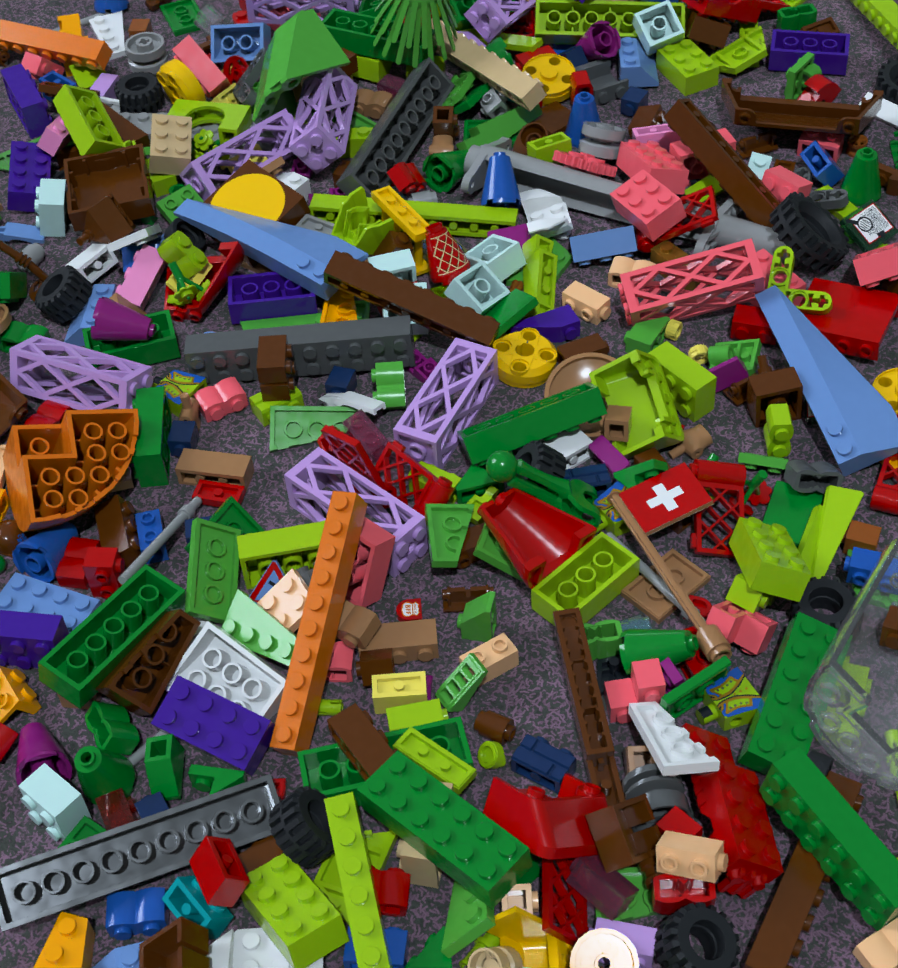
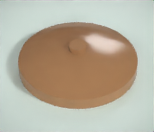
M588 352L565 359L549 375L545 385L544 398L583 383L591 382L590 372L616 360V358L602 353ZM602 397L603 402H604V405H605V408H606V411H607L608 405H607L606 399H605V397ZM606 414L598 422L589 424L587 421L579 424V429L591 440L597 439L600 435L604 436Z

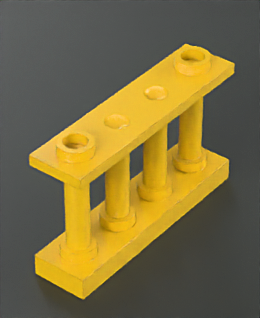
M390 185L371 191V199L382 209V222L392 218L394 221V231L401 232L402 229L409 236L411 243L412 240L414 241V250L411 254L416 265V275L419 276L429 272L428 262L423 259V240L426 239L425 234L427 233L425 228L429 224Z

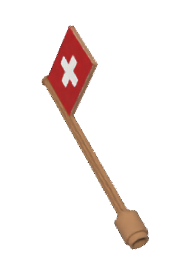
M685 462L621 493L618 491L611 492L607 496V501L612 503L696 628L699 648L707 660L714 663L725 655L730 659L732 656L731 645L717 625H707L647 537L713 505L712 498Z

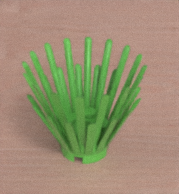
M380 0L381 2L375 11H378L385 2L386 4L373 21L375 24L370 34L375 32L390 7L391 9L373 42L374 47L387 30L399 7L382 52L383 57L387 56L391 43H396L404 21L396 64H401L405 43L408 49L411 48L414 34L412 67L417 68L422 22V48L424 50L428 48V57L434 62L432 15L436 42L441 48L443 60H447L438 8L451 48L455 51L452 32L454 37L458 39L454 28H457V22L453 14L455 16L457 14L449 0Z

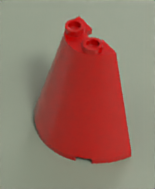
M238 241L220 243L218 250L223 255L207 257L208 262L213 267L200 283V286L207 279L211 283L199 302L196 298L197 294H195L191 303L185 306L178 307L168 303V296L174 295L175 292L166 285L164 310L169 309L172 320L177 322H183L184 319L196 322L201 320V317L228 283V276H233L243 263L245 253ZM168 264L166 281L172 274Z
M517 488L500 493L496 497L495 502L493 500L484 502L477 511L529 589L534 588L592 540L597 531V528Z

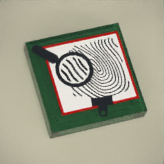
M872 199L839 222L863 253L877 249L898 233V229Z

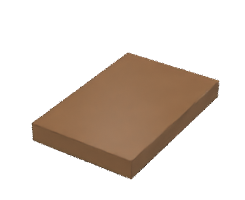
M673 548L662 556V559L688 597L689 594L694 595L711 580V576ZM651 565L650 568L661 578L655 567ZM642 574L621 590V596L658 624L678 609Z

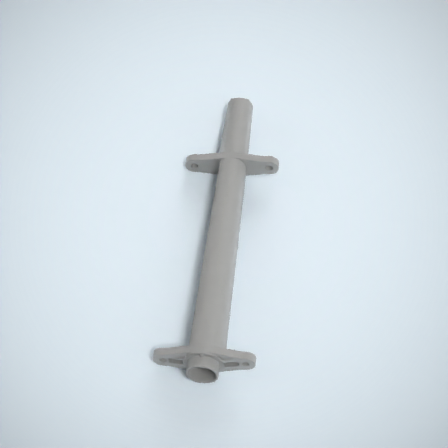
M501 137L499 140L489 144L472 145L466 154L464 161L465 175L461 182V191L464 193L472 194L474 191L483 188L489 157L493 156L495 152H505L507 156H510L519 193L532 189H542L562 197L563 202L569 208L631 224L616 211L610 197V193L621 186L622 183L511 151L512 140L507 137ZM728 198L717 210L719 220L714 221L715 224L705 228L699 227L678 235V237L697 241L693 254L750 238L753 240L756 252L764 248L773 255L778 247L786 246L783 241H779L777 238L779 236L778 233L774 232L772 228L737 218L740 207L731 198ZM688 203L683 205L684 210L689 205ZM695 206L690 213L695 215L700 207ZM706 210L701 217L711 215L712 212ZM686 217L681 225L688 224L691 219ZM787 253L780 257L782 264H784L785 258H789ZM795 258L794 267H797L801 260L800 258Z

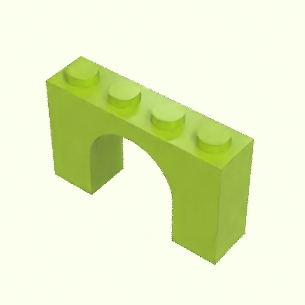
M176 99L167 114L192 117V128L204 123L220 124L218 127L220 145L248 130L252 124L250 105Z

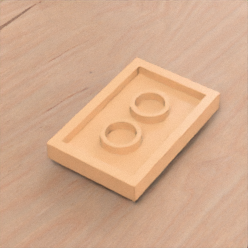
M292 568L257 603L294 633L300 625L309 587L299 572Z

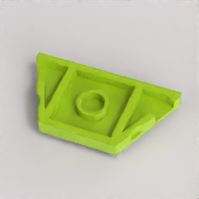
M762 27L755 28L724 47V49L722 48L709 56L719 66V72L738 74L768 55Z
M390 829L388 832L379 833L365 830L364 836L370 864L375 869L383 871L398 835ZM333 853L322 862L313 883L349 925L335 853Z

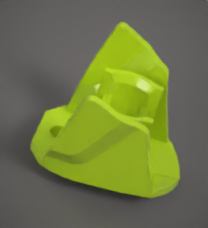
M360 186L349 193L347 198L341 203L331 235L371 255L378 248L387 233L394 231V221L392 218H389L383 222L378 220L375 223H371L369 216L370 207L367 203L365 189Z

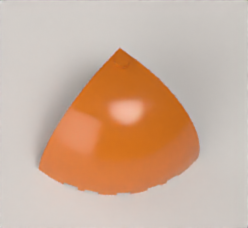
M138 409L66 410L61 424L12 425L4 450L3 461L11 510L17 526L22 532L43 530L69 522L92 509L114 489L128 468L135 452L139 431Z

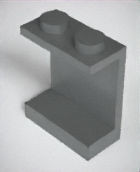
M609 58L574 67L576 72L587 71L593 86L596 106L622 98L629 89V80L627 78L617 81L610 74L611 61Z

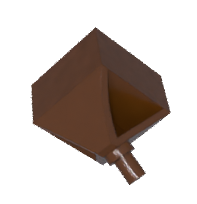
M110 193L87 210L84 231L76 239V242L80 246L92 241L109 244L125 237L136 226L112 193Z
M766 354L757 356L759 364L758 373L748 376L747 410L755 428L764 427L766 424L765 412L770 404L787 403L792 421L801 419L803 385L795 368L788 367L772 370L771 366L768 365Z

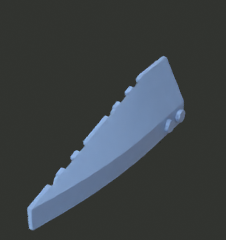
M186 199L173 212L175 216L221 242L238 241L243 247L246 256L326 301L338 290V288L324 283L323 273L335 250L341 253L346 252L361 262L369 257L368 253L333 235L191 199Z
M776 285L755 294L757 302L789 367H794L803 385V395L843 476H848L898 453V417L892 406Z

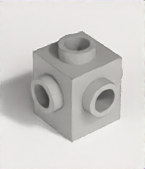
M493 87L479 100L482 105L480 110L487 118L489 116L494 118L511 109L506 103L508 98L500 92L498 93Z

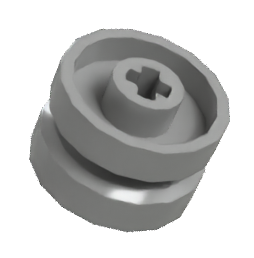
M137 33L128 38L124 44L129 68L132 72L156 74L160 67L168 61L164 38L158 33Z
M585 121L583 122L581 132L588 138L580 139L578 151L599 158L617 159L620 147L617 143L625 140L626 129L602 122Z

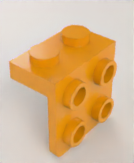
M0 665V722L4 723L16 709L30 714L37 713L41 706L36 699V693L25 681L26 676L16 668L10 669Z

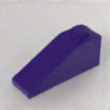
M568 304L520 320L508 332L513 333L524 328H534L539 331L540 335L552 343H561L580 336V319Z

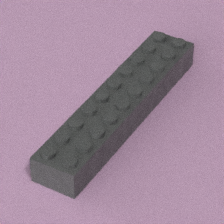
M430 57L412 70L337 181L336 185L347 196L362 186L365 189L366 197H371V191L392 184L387 172L397 163L406 162L432 122L434 106H442L455 86Z
M410 315L186 335L184 357L189 372L205 377L207 384H216L228 377H235L238 382L259 380L256 369L259 336L287 335L288 344H292L293 358H291V361H295L296 374H292V377L330 374L334 366L355 369V371L375 369V363L403 361L404 367L416 366L415 342Z
M271 774L0 868V927L2 932L189 866V860L205 836L231 839L236 849L272 835L270 831L272 829L269 826V814L273 810L272 808L280 801Z

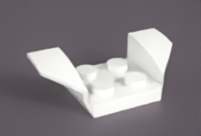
M532 189L520 193L521 203L528 221L526 224L531 237L539 234L545 238H550L574 229L567 205L563 202L562 197L542 189Z
M262 928L237 929L235 932L231 929L209 945V953L206 955L209 958L210 968H292ZM324 957L305 968H323Z

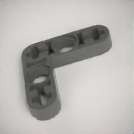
M262 48L257 53L233 89V94L243 105H250L252 107L256 102L257 92L252 86L261 74L264 56L267 51L266 48Z
M801 167L794 171L795 174L813 182L812 172L808 167ZM845 189L810 191L809 194L815 203L819 202L824 210L840 209L849 203L848 192Z

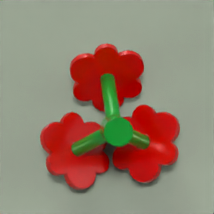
M760 470L752 480L745 481L744 485H747L748 490L744 492V514L753 515L754 513L752 507L746 504L747 501H751L753 506H758L759 504L766 505L770 501L769 495L772 493V489L764 481L768 476L765 470ZM725 493L726 495L737 496L736 493ZM730 497L729 504L733 507L737 503V498Z

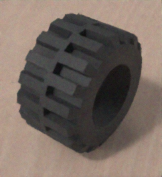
M133 72L121 77L115 83L114 91L116 99L120 102L121 113H157L165 104L162 85L155 74L150 72Z
M69 265L63 266L50 274L42 283L35 296V305L55 323H64L78 314L85 306L92 293V284L74 267Z
M538 440L525 444L515 456L517 460L522 459L529 465L547 474L559 478H564L566 458L564 455ZM522 476L523 478H525V479H527V480H529V481H531V482H533V483H535V484H537V485H540V486H542V487L548 488V487H546V486H544V485H542V484H540V483H538V482H536V481H534V480H532V479H529V478H527V477ZM507 482L505 483V488H507L506 491L513 488L508 486Z
M821 576V579L812 577L806 586L800 602L791 601L789 622L798 612H801L849 634L848 641L855 630L860 607L858 606L859 599L855 597L853 589H848V584L845 582L839 583L838 579H827V576ZM823 608L830 610L834 614H821L814 609Z
M310 786L297 788L274 806L269 814V826L272 829L270 831L276 840L277 846L281 848L285 856L289 857L295 864L299 863L304 868L307 866L314 868L335 853L324 799L328 797L321 794L319 790L312 789Z
M698 902L695 905L691 903L682 907L659 925L660 930L655 934V939L659 942L654 944V949L660 955L657 957L658 963H663L665 968H733L737 966L739 961L736 956L740 954L741 947L737 946L736 942L740 941L738 934L733 932L734 924L732 921L728 923L726 920L727 915L723 911L718 913L716 912L717 907L713 905L706 907L705 903ZM689 933L696 936L702 943L705 959L693 950Z

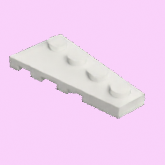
M159 224L111 242L106 246L109 253L133 243L138 246L158 238L157 233L162 232Z

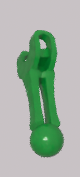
M505 450L496 451L487 459L486 471L494 481L500 483L507 482L508 486L531 494L596 528L600 525V511L593 505L594 500L598 498L597 490L588 483L579 479L567 480L547 474L529 465L522 459L517 460L512 453ZM522 476L527 477V478H529V479H532V480H534V481H536V482H538V483H540V484H542V485H544V486H546V487H548V488H545V487H542V486H540V485H537V484H535V483H533V482H531V481H529V480L523 478ZM584 494H589L591 497L585 499ZM585 513L593 516L594 519L584 520L582 514Z

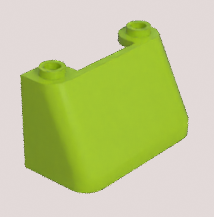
M635 349L589 373L590 383L599 387L601 396L605 397L607 405L632 407V427L628 442L612 441V445L626 459L634 458V455L653 447L660 450L684 441V432L662 366L655 356Z

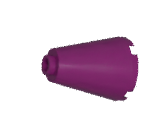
M600 20L592 24L575 45L582 46L588 62L612 58L621 47V38L616 28L613 29L608 21Z
M107 297L98 299L93 313L95 326H91L92 340L148 341L150 337H154L156 324H153V319Z
M39 722L25 725L19 735L15 772L18 786L44 763L65 781L67 779L70 780L72 777L70 759L46 726Z

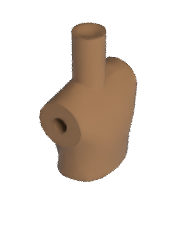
M449 135L434 136L432 144L429 146V155L455 151L453 137Z
M183 392L180 394L183 407L179 415V421H196L199 431L201 427L199 402L195 398H190L187 392Z
M698 424L693 428L683 430L684 441L678 443V446L668 451L667 454L672 460L684 453L692 459H697L703 454L704 449L713 443L712 437L701 424Z

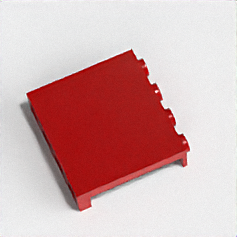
M814 278L808 290L828 293L832 298L833 307L829 313L824 315L803 314L840 353L878 361L879 347L893 318H898V294ZM810 297V298H809V299H810V305H809V307H812L811 302H812V303H816V302H813L812 297ZM805 298L802 299L799 306H802L805 303ZM821 299V302L818 303L820 308L827 304L825 299Z

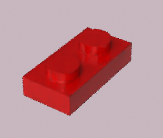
M199 479L192 499L198 496L202 499V505L220 507L228 497L232 496L241 505L246 490L245 486Z

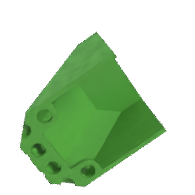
M314 9L297 12L274 32L264 56L252 117L255 124L262 122L284 108L293 117L296 116L298 102L295 100L292 89L299 85L303 77L350 64V60Z

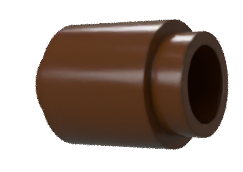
M481 710L474 722V730L480 736L496 741L501 745H505L507 741L511 742L517 730L513 719L491 710L487 712Z

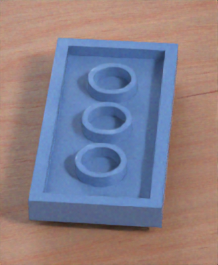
M16 572L0 592V610L62 615L69 633L101 605L100 599Z

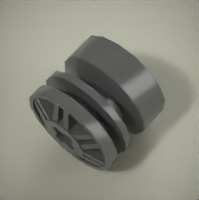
M653 763L638 767L624 777L622 788L625 800L646 793L655 817L651 821L633 826L634 832L655 826L675 805L692 817L688 799L684 794L685 787L682 783L681 775L663 776L657 764Z

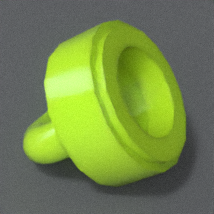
M485 741L481 744L478 750V761L483 768L497 769L506 765V757L500 743Z

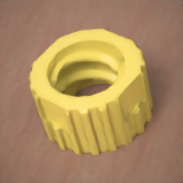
M671 319L665 330V338L676 341L681 335L683 323Z
M694 345L689 349V357L698 364H705L709 361L708 347L706 345Z

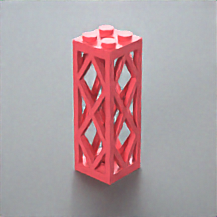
M750 238L620 274L621 283L617 284L627 325H632L633 327L635 323L667 316L670 317V320L679 321L735 306L736 304L757 300L755 294L764 291V275L753 240ZM715 258L725 259V261L716 266H708ZM746 269L748 275H743L741 273ZM659 273L669 275L661 281H651ZM717 276L726 277L724 281L715 278ZM691 281L700 282L693 291L684 289ZM661 291L669 292L667 296L658 295ZM725 291H733L726 298L716 297ZM638 297L644 298V299L639 303ZM668 306H676L669 314L660 312Z

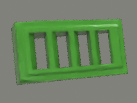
M469 653L439 687L435 696L439 698L442 705L447 708V711H462L486 676L488 670L474 653ZM470 667L475 672L474 676L469 671Z

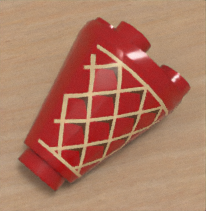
M437 222L425 228L427 232L425 238L429 277L433 283L441 282L443 286H446L455 277L471 268V263L447 228L442 225V222Z

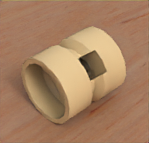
M510 946L479 948L471 954L467 968H523V961L520 954Z

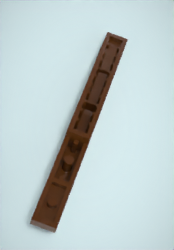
M577 607L553 611L588 781L601 787V792L605 794L608 806L625 801L580 609ZM638 862V863H636V864H634V865L627 866V867L638 866V864H639L640 862Z

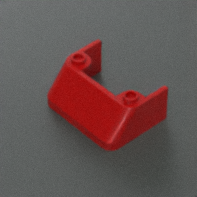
M565 773L558 798H551L545 795L546 791L540 787L530 785L528 789H518L499 777H493L483 814L529 847L531 853L549 860L599 855L585 815L608 807L606 796L601 792L600 786L589 782L585 783L569 773Z

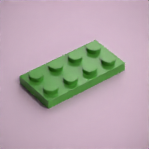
M201 518L192 520L185 612L190 616L223 624L237 592L239 570L237 536L241 535V530Z

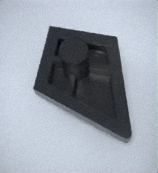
M620 654L597 660V681L601 696L604 694V682L631 678V674H627L624 670Z

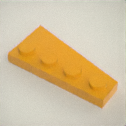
M338 289L328 301L324 300L320 323L358 320L354 295Z

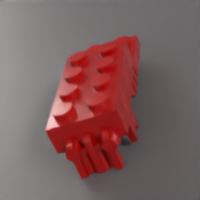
M681 0L687 4V8L698 11V15L708 18L711 16L718 20L725 18L731 22L738 20L744 24L749 22L757 23L761 11L767 12L769 10L777 14L779 9L791 7L781 0Z
M685 723L682 727L690 733L689 738L694 743L700 742L706 748V754L709 757L715 756L720 761L719 771L690 774L700 813L711 819L714 832L708 838L724 841V853L728 854L727 878L717 884L718 891L722 893L727 891L731 895L738 894L742 899H746L756 891L763 890L765 883H770L784 873L780 853L777 849L773 829L766 811V804L759 791L758 777L756 772L735 765L727 737Z

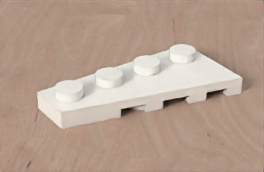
M122 11L89 19V24L96 38L105 41L113 51L109 60L126 56Z
M656 701L629 703L628 713L663 776L719 771L720 761L715 756L709 757L706 754V748L700 742L694 743L689 738L690 733L684 727L676 726L674 724L675 719Z

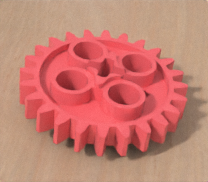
M555 150L552 158L554 161L565 164L564 167L598 177L601 175L615 177L618 167L606 164L605 160L583 152Z

